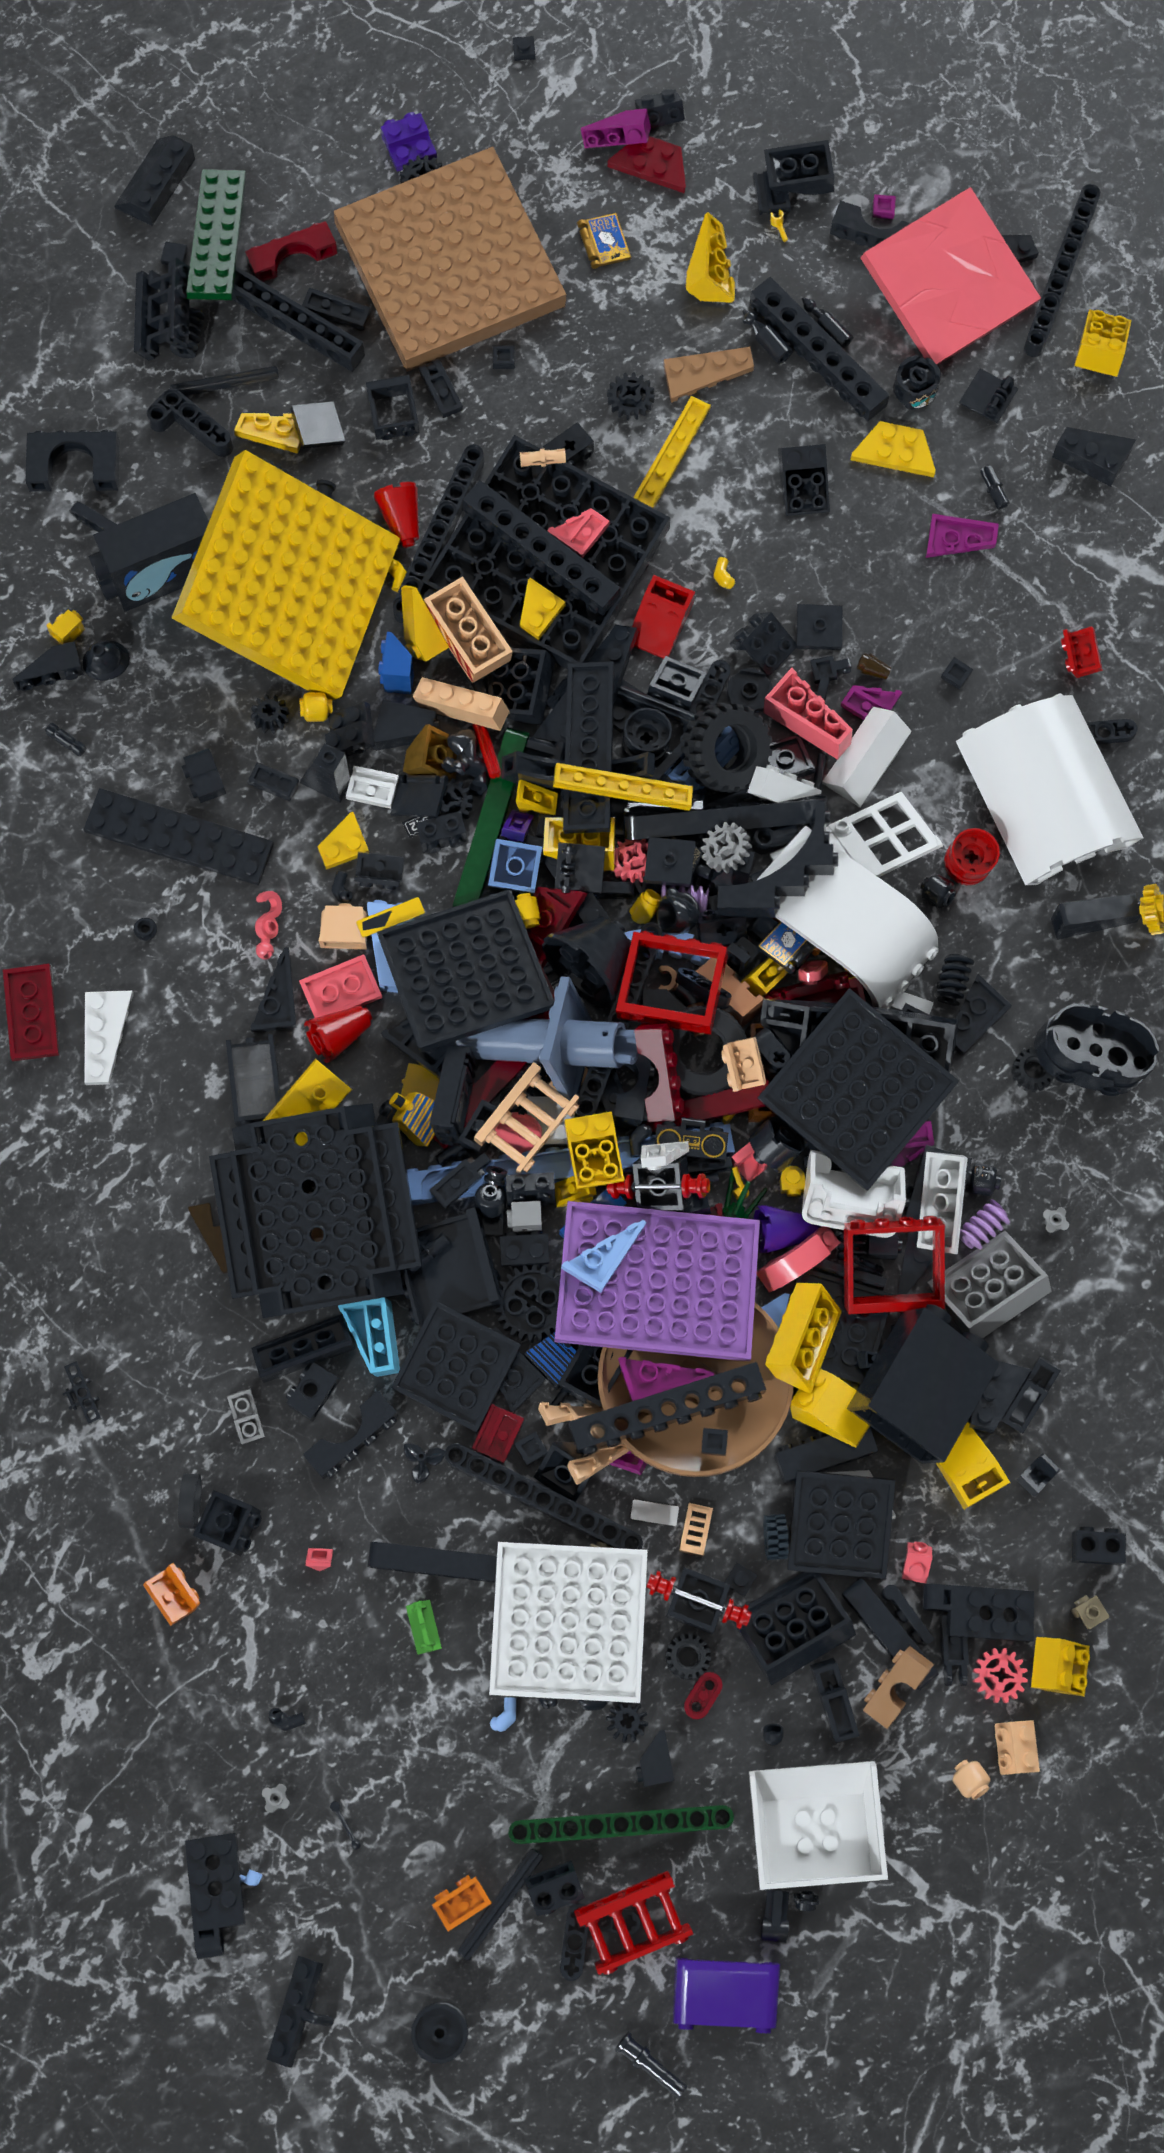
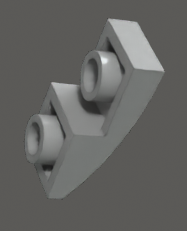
M251 1388L227 1395L241 1444L265 1437Z

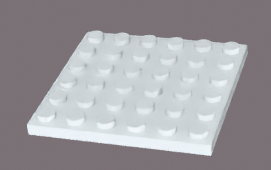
M498 1542L489 1695L640 1703L647 1550Z

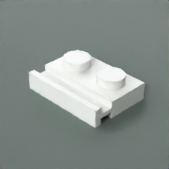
M353 766L346 799L391 809L399 776Z

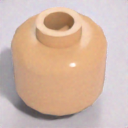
M964 1760L955 1767L956 1773L952 1780L965 1798L972 1797L975 1800L990 1789L988 1786L990 1777L978 1761L968 1762Z

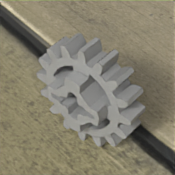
M724 822L723 828L715 825L716 831H708L710 837L703 838L702 840L706 844V846L701 847V850L705 853L702 855V858L711 869L714 868L717 872L723 869L728 873L730 867L737 870L738 863L745 864L743 857L750 856L746 849L752 848V845L748 842L750 837L741 826L738 827L735 823L729 826L727 822Z

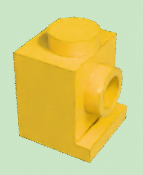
M69 609L64 614H60L55 619L53 625L50 622L46 625L50 635L60 644L73 642L85 630L81 615L75 610L71 612Z

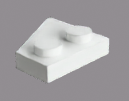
M688 1141L642 1145V1168L647 1167L648 1170H658L662 1166L668 1165L689 1152Z

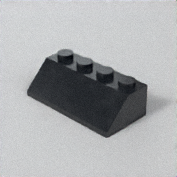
M174 135L157 139L114 207L153 226L195 160L192 144Z

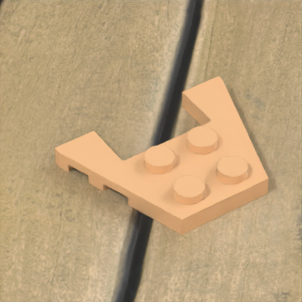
M542 1402L539 1404L538 1410L546 1426L592 1415L603 1411V1408L590 1404L571 1406L570 1403H561L560 1406L549 1405V1402ZM595 1427L591 1430V1435L594 1438H602L605 1434L604 1430L600 1427ZM623 1443L611 1448L604 1445L598 1447L597 1452L587 1457L569 1461L567 1467L577 1485L630 1450Z

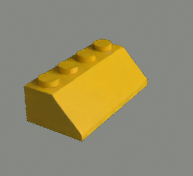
M796 1283L765 1363L777 1379L807 1393L812 1392L842 1312L822 1284Z

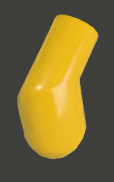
M719 557L713 575L714 579L721 587L731 589L735 585V579L726 571L729 560Z

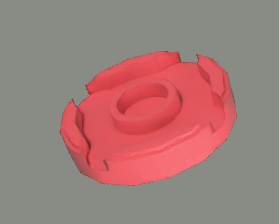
M512 1112L511 1116L539 1138L542 1137V1127L538 1120L528 1114L521 1115L518 1112ZM500 1123L495 1129L496 1135L521 1154L531 1151L534 1147L533 1144L507 1124L503 1125Z

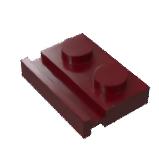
M492 1404L472 1450L505 1464L524 1418Z

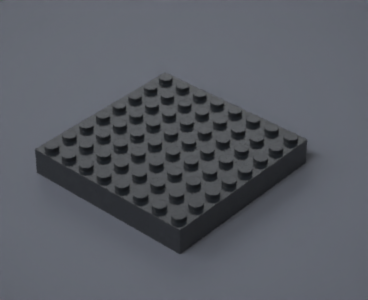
M514 435L486 479L485 484L546 531L551 527L556 528L566 523L567 519L580 516L582 512L591 508L608 519L610 525L583 559L618 585L621 596L604 616L599 612H592L586 606V602L582 599H575L564 585H557L551 579V575L547 572H540L529 558H522L516 552V548L512 545H505L499 539V535L494 531H487L482 526L481 521L477 518H470L466 513L423 581L425 592L429 588L439 591L463 577L501 634L529 649L546 650L556 660L555 663L568 669L569 663H587L596 652L669 531L670 517L567 462L547 464L546 467H541V465L521 467L520 452L540 451L541 448ZM485 507L483 509L485 512L493 510L492 507ZM503 520L500 522V524L508 525L510 524V521ZM521 533L517 537L520 539H524L528 535L525 533ZM537 547L535 549L536 552H543L545 550L544 547ZM555 560L552 564L555 566H560L561 564H563V562L561 560ZM576 573L570 575L571 579H578L581 577L579 574ZM529 578L535 580L566 603L565 607L539 640L520 627ZM590 587L587 589V591L590 593H595L598 591V589L596 587Z

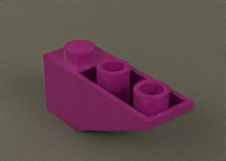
M647 109L623 111L581 127L580 130L584 147L594 148L647 143L651 127Z

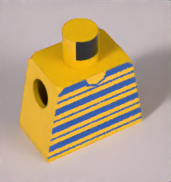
M409 1092L406 1097L395 1093L389 1101V1104L397 1109L392 1119L393 1123L398 1122L400 1130L415 1145L428 1146L434 1136L430 1126V1119L435 1100L417 1092Z

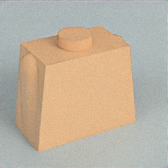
M341 903L338 906L326 905L321 913L320 948L367 950V936L362 937L356 921L368 917V913L363 910V907H353L348 903Z

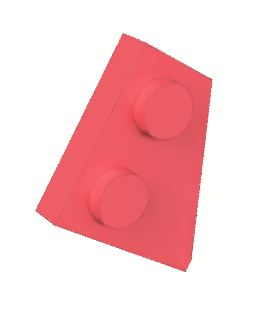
M591 508L582 512L580 516L567 519L566 523L556 528H549L547 532L583 558L610 525V521Z

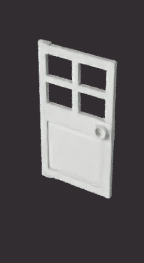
M902 792L826 827V831H830L831 844L877 877L943 847L940 839L932 833ZM898 803L910 820L891 829L879 812ZM872 816L883 833L864 841L853 824ZM916 827L927 844L908 852L896 835ZM889 839L901 856L881 865L870 848ZM786 847L771 853V859L774 861Z

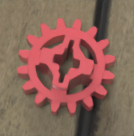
M625 839V843L618 841V848H615V877L621 876L622 882H625L627 879H630L631 883H634L635 879L643 882L647 859L645 852L647 853L648 851L647 839H641V841L638 839L631 841Z
M996 1648L992 1649L991 1656L984 1652L983 1657L985 1660L977 1659L976 1663L980 1667L972 1671L978 1674V1678L973 1680V1683H980L977 1692L985 1691L984 1699H989L993 1696L994 1703H998L1000 1698H1002L1004 1703H1008V1696L1017 1699L1016 1691L1024 1692L1025 1690L1021 1683L1028 1682V1679L1022 1677V1674L1027 1672V1669H1021L1019 1666L1023 1663V1660L1016 1661L1014 1659L1016 1656L1015 1652L1007 1655L1006 1648H1003L1000 1654H998ZM997 1659L996 1665L993 1668H985L990 1661ZM1008 1662L1014 1667L1016 1673H1012L1009 1669ZM1001 1669V1673L1005 1675V1677L1010 1678L1000 1680V1682H998L999 1678L993 1675L992 1673L999 1672ZM984 1678H987L990 1681V1683L992 1684V1689L988 1687ZM1014 1683V1686L1009 1691L1003 1693L1006 1684Z

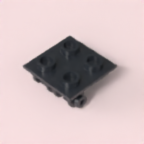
M980 368L959 403L998 424L1019 388L1014 386V379L1011 376L1000 379Z
M559 842L555 889H561L563 893H570L571 890L601 893L605 846Z

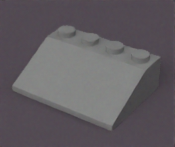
M1006 1231L991 1239L988 1244L982 1245L983 1248L981 1250L976 1249L945 1270V1309L963 1333L970 1332L984 1338L1052 1292L1048 1275ZM931 1279L927 1283L933 1291V1279Z

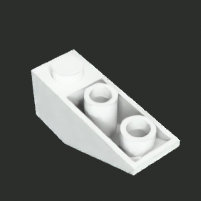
M768 764L766 768L756 766L748 789L750 794L777 803L818 795L822 792V790L814 788L815 783L805 779H801V782L797 781L796 775L788 772L780 774L779 768Z

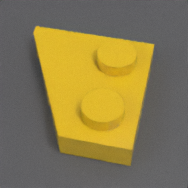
M529 578L520 627L539 640L565 607V601L532 578Z
M354 812L349 813L318 845V850L326 870L356 859L359 851L369 852Z

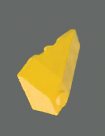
M709 212L704 216L686 274V290L700 301L731 303L735 297L734 278L729 276L728 268L731 267V263L726 258L724 249L727 248L723 224Z

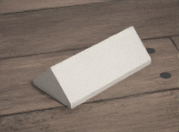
M926 1152L920 1219H923L924 1216L940 1218L945 1225V1252L958 1254L967 1157L964 1155ZM918 1231V1248L933 1250V1231Z

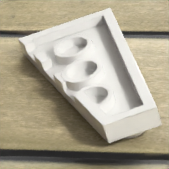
M133 991L85 992L86 1085L110 1084Z

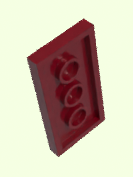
M42 964L3 969L10 1057L12 1062L59 1056L51 965Z

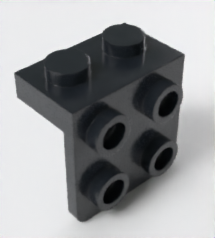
M757 612L750 617V623L745 628H741L734 634V639L730 645L734 650H745L764 674L771 675L796 649L797 644L772 612Z

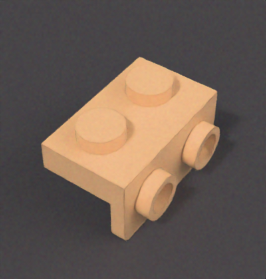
M756 1037L729 1042L723 1045L722 1059L725 1064L727 1063L729 1071L727 1073V1081L734 1092L767 1083Z
M1034 1720L996 1723L995 1738L1000 1774L1040 1772Z

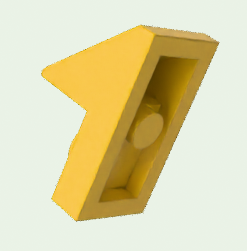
M522 779L518 781L516 804L520 812L525 813L533 810L541 814H556L558 793Z
M574 1176L554 1183L557 1207L567 1206L568 1201L589 1203L593 1200L592 1196L597 1195L595 1186L577 1189Z

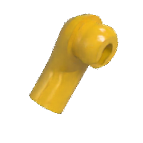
M392 559L388 571L394 578L392 590L398 592L407 571L399 561Z

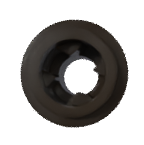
M864 652L856 669L860 670L862 674L886 680L892 667L872 653L867 654Z

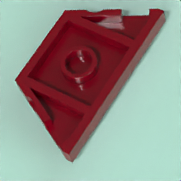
M649 136L647 143L627 144L608 159L607 167L682 193L686 191L682 149L680 146Z
M538 887L533 896L537 899L541 918L539 920L540 925L526 930L542 968L548 962L542 949V944L545 942L543 939L549 934L568 928L587 896L586 892L571 891L570 893H563L561 889Z

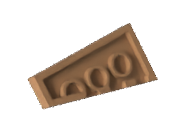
M750 347L664 359L663 362L671 403L684 395L690 396L697 393V390L707 386L708 388L713 387L720 381L725 379L728 381L754 370Z

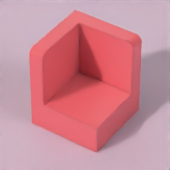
M749 1142L734 1154L731 1160L732 1165L738 1167L739 1173L743 1178L751 1182L765 1171L768 1165L765 1163L760 1164L754 1159V1150Z

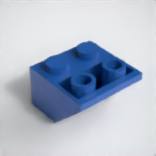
M387 632L386 640H382L381 654L383 656L382 661L379 662L380 684H384V690L388 693L412 694L414 679L412 655L392 632Z

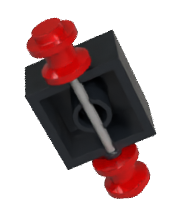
M681 1156L658 1170H648L647 1167L642 1168L640 1157L633 1163L634 1176L627 1175L623 1182L607 1184V1192L611 1194L613 1199H618L620 1194H626L628 1199H633L636 1195L637 1208L654 1210H684L691 1203L692 1193H697L699 1198H705L706 1193L710 1192V1180L706 1178L705 1174H699L697 1179H691L688 1173L687 1156Z
M685 1567L682 1570L677 1586H674V1588L673 1585L676 1577H671L669 1580L661 1577L660 1571H657L656 1575H650L646 1588L650 1589L649 1595H653L656 1592L664 1595L665 1601H668L670 1594L673 1595L666 1617L710 1634L714 1633L720 1614L723 1615V1623L732 1620L736 1622L738 1629H741L742 1625H748L752 1614L751 1611H748L749 1605L745 1604L742 1608L737 1607L731 1598L727 1607L724 1604L731 1586L730 1584Z

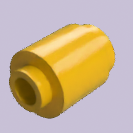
M651 889L642 892L629 910L632 920L638 924L649 923L657 912L661 896Z
M530 893L518 895L515 903L525 928L529 929L539 926L541 918L536 897L531 896Z

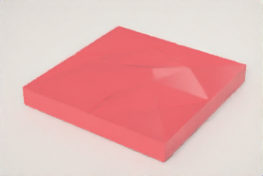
M971 187L867 250L861 256L862 262L924 359H932L937 365L1021 314L1041 299Z

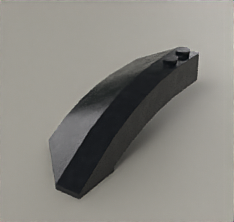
M763 999L760 1023L774 1034L779 1043L788 1051L791 1058L836 1003ZM872 1007L950 1073L959 1020Z

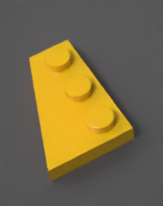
M241 413L234 429V435L297 454L301 447L292 414L270 416L268 413Z

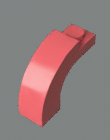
M821 1226L799 1245L785 1254L770 1260L756 1274L768 1292H772L795 1280L831 1254L830 1252L840 1242L830 1227Z

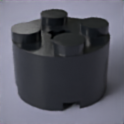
M772 1116L749 1137V1142L754 1150L753 1157L758 1163H765L777 1173H781L805 1149L803 1138L798 1133L795 1135L790 1130L791 1127L781 1118Z

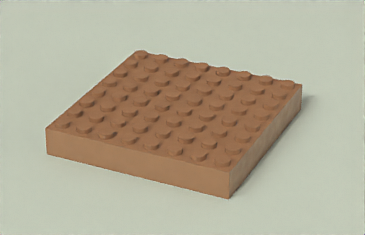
M494 147L334 210L335 225L406 372L565 307L566 293Z

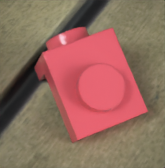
M923 1542L907 1543V1554L902 1571V1579L927 1583L932 1561V1547Z

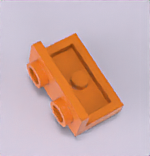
M174 1563L168 1565L166 1570L143 1584L170 1626L194 1612L200 1605L198 1593L195 1589L190 1588L185 1580L183 1571L176 1567Z
M467 1875L456 1883L457 1889L451 1893L446 1889L434 1897L436 1902L432 1906L447 1931H450L492 1904L477 1877L471 1879Z

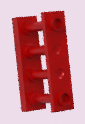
M668 1871L574 1910L579 1926L585 1925V1927L589 1928L601 1960L594 1962L598 1975L602 1973L605 1975L611 1974L618 1969V1966L672 1943L681 1944L687 1941L689 1936L693 1935L689 1923L681 1925L669 1892L675 1885ZM654 1895L660 1897L672 1930L657 1935L645 1904L647 1898ZM631 1905L636 1907L648 1940L637 1945L633 1944L622 1915L623 1908ZM607 1915L613 1918L625 1949L611 1956L598 1925L599 1919Z

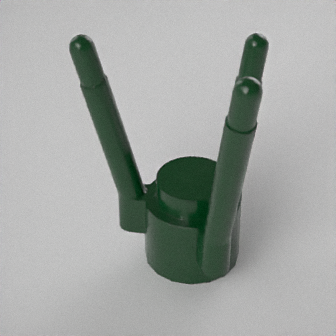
M731 1169L722 1213L724 1217L748 1219L768 1189L766 1187L763 1188L744 1212L745 1207L742 1206V1203L751 1184L750 1181H747L737 1203L732 1202L730 1205L735 1181L733 1170Z

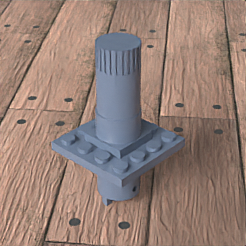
M560 977L559 985L555 987V1001L549 1011L550 1019H521L456 1041L457 1046L471 1047L476 1059L542 1064L553 1086L569 1101L575 1094L579 1095L585 1066L621 1068L623 1064H635L638 1058L634 1030H626L625 1025L621 1022L592 1021L570 977Z

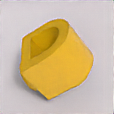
M789 1166L783 1170L780 1177L781 1194H787L788 1197L800 1196L805 1188L804 1172L797 1166Z

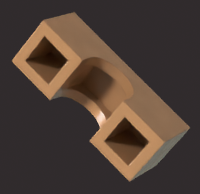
M911 1646L905 1651L899 1650L892 1660L895 1664L892 1670L886 1669L878 1680L881 1683L877 1691L872 1689L864 1700L868 1704L863 1711L886 1729L892 1725L907 1704L897 1696L895 1691L896 1683H906L916 1690L934 1666L932 1662Z

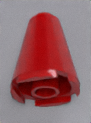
M401 482L398 487H393L392 484L375 491L374 500L391 533L400 537L398 545H402L403 548L414 546L416 544L415 541L419 539L418 488L416 483Z
M356 1006L309 1019L304 1023V1027H309L306 1035L318 1056L323 1054L326 1057L323 1061L329 1063L371 1026L372 1015L367 1008L363 1009L361 1006Z

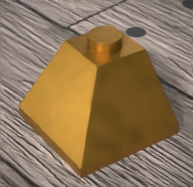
M429 724L425 725L406 750L403 772L410 775H438L439 777L446 775L449 778L448 783H450L452 778H456V772L448 773L442 769V762L446 757L453 759L457 757L448 746L447 738L449 734Z

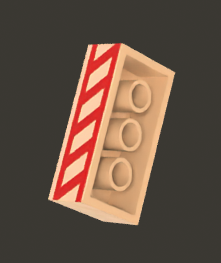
M463 577L424 599L450 651L472 683L511 661L513 651Z

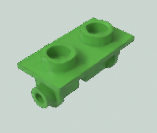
M430 1600L417 1601L407 1605L406 1609L417 1655L442 1649Z

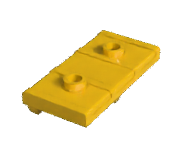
M315 1059L263 1121L336 1108L352 1089ZM300 1132L296 1136V1143L299 1146L305 1145L308 1141V1136L306 1133Z

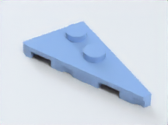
M641 1220L640 1222L633 1223L619 1234L612 1235L599 1242L594 1248L583 1251L578 1257L569 1262L568 1260L565 1261L561 1269L602 1293L646 1226V1221Z

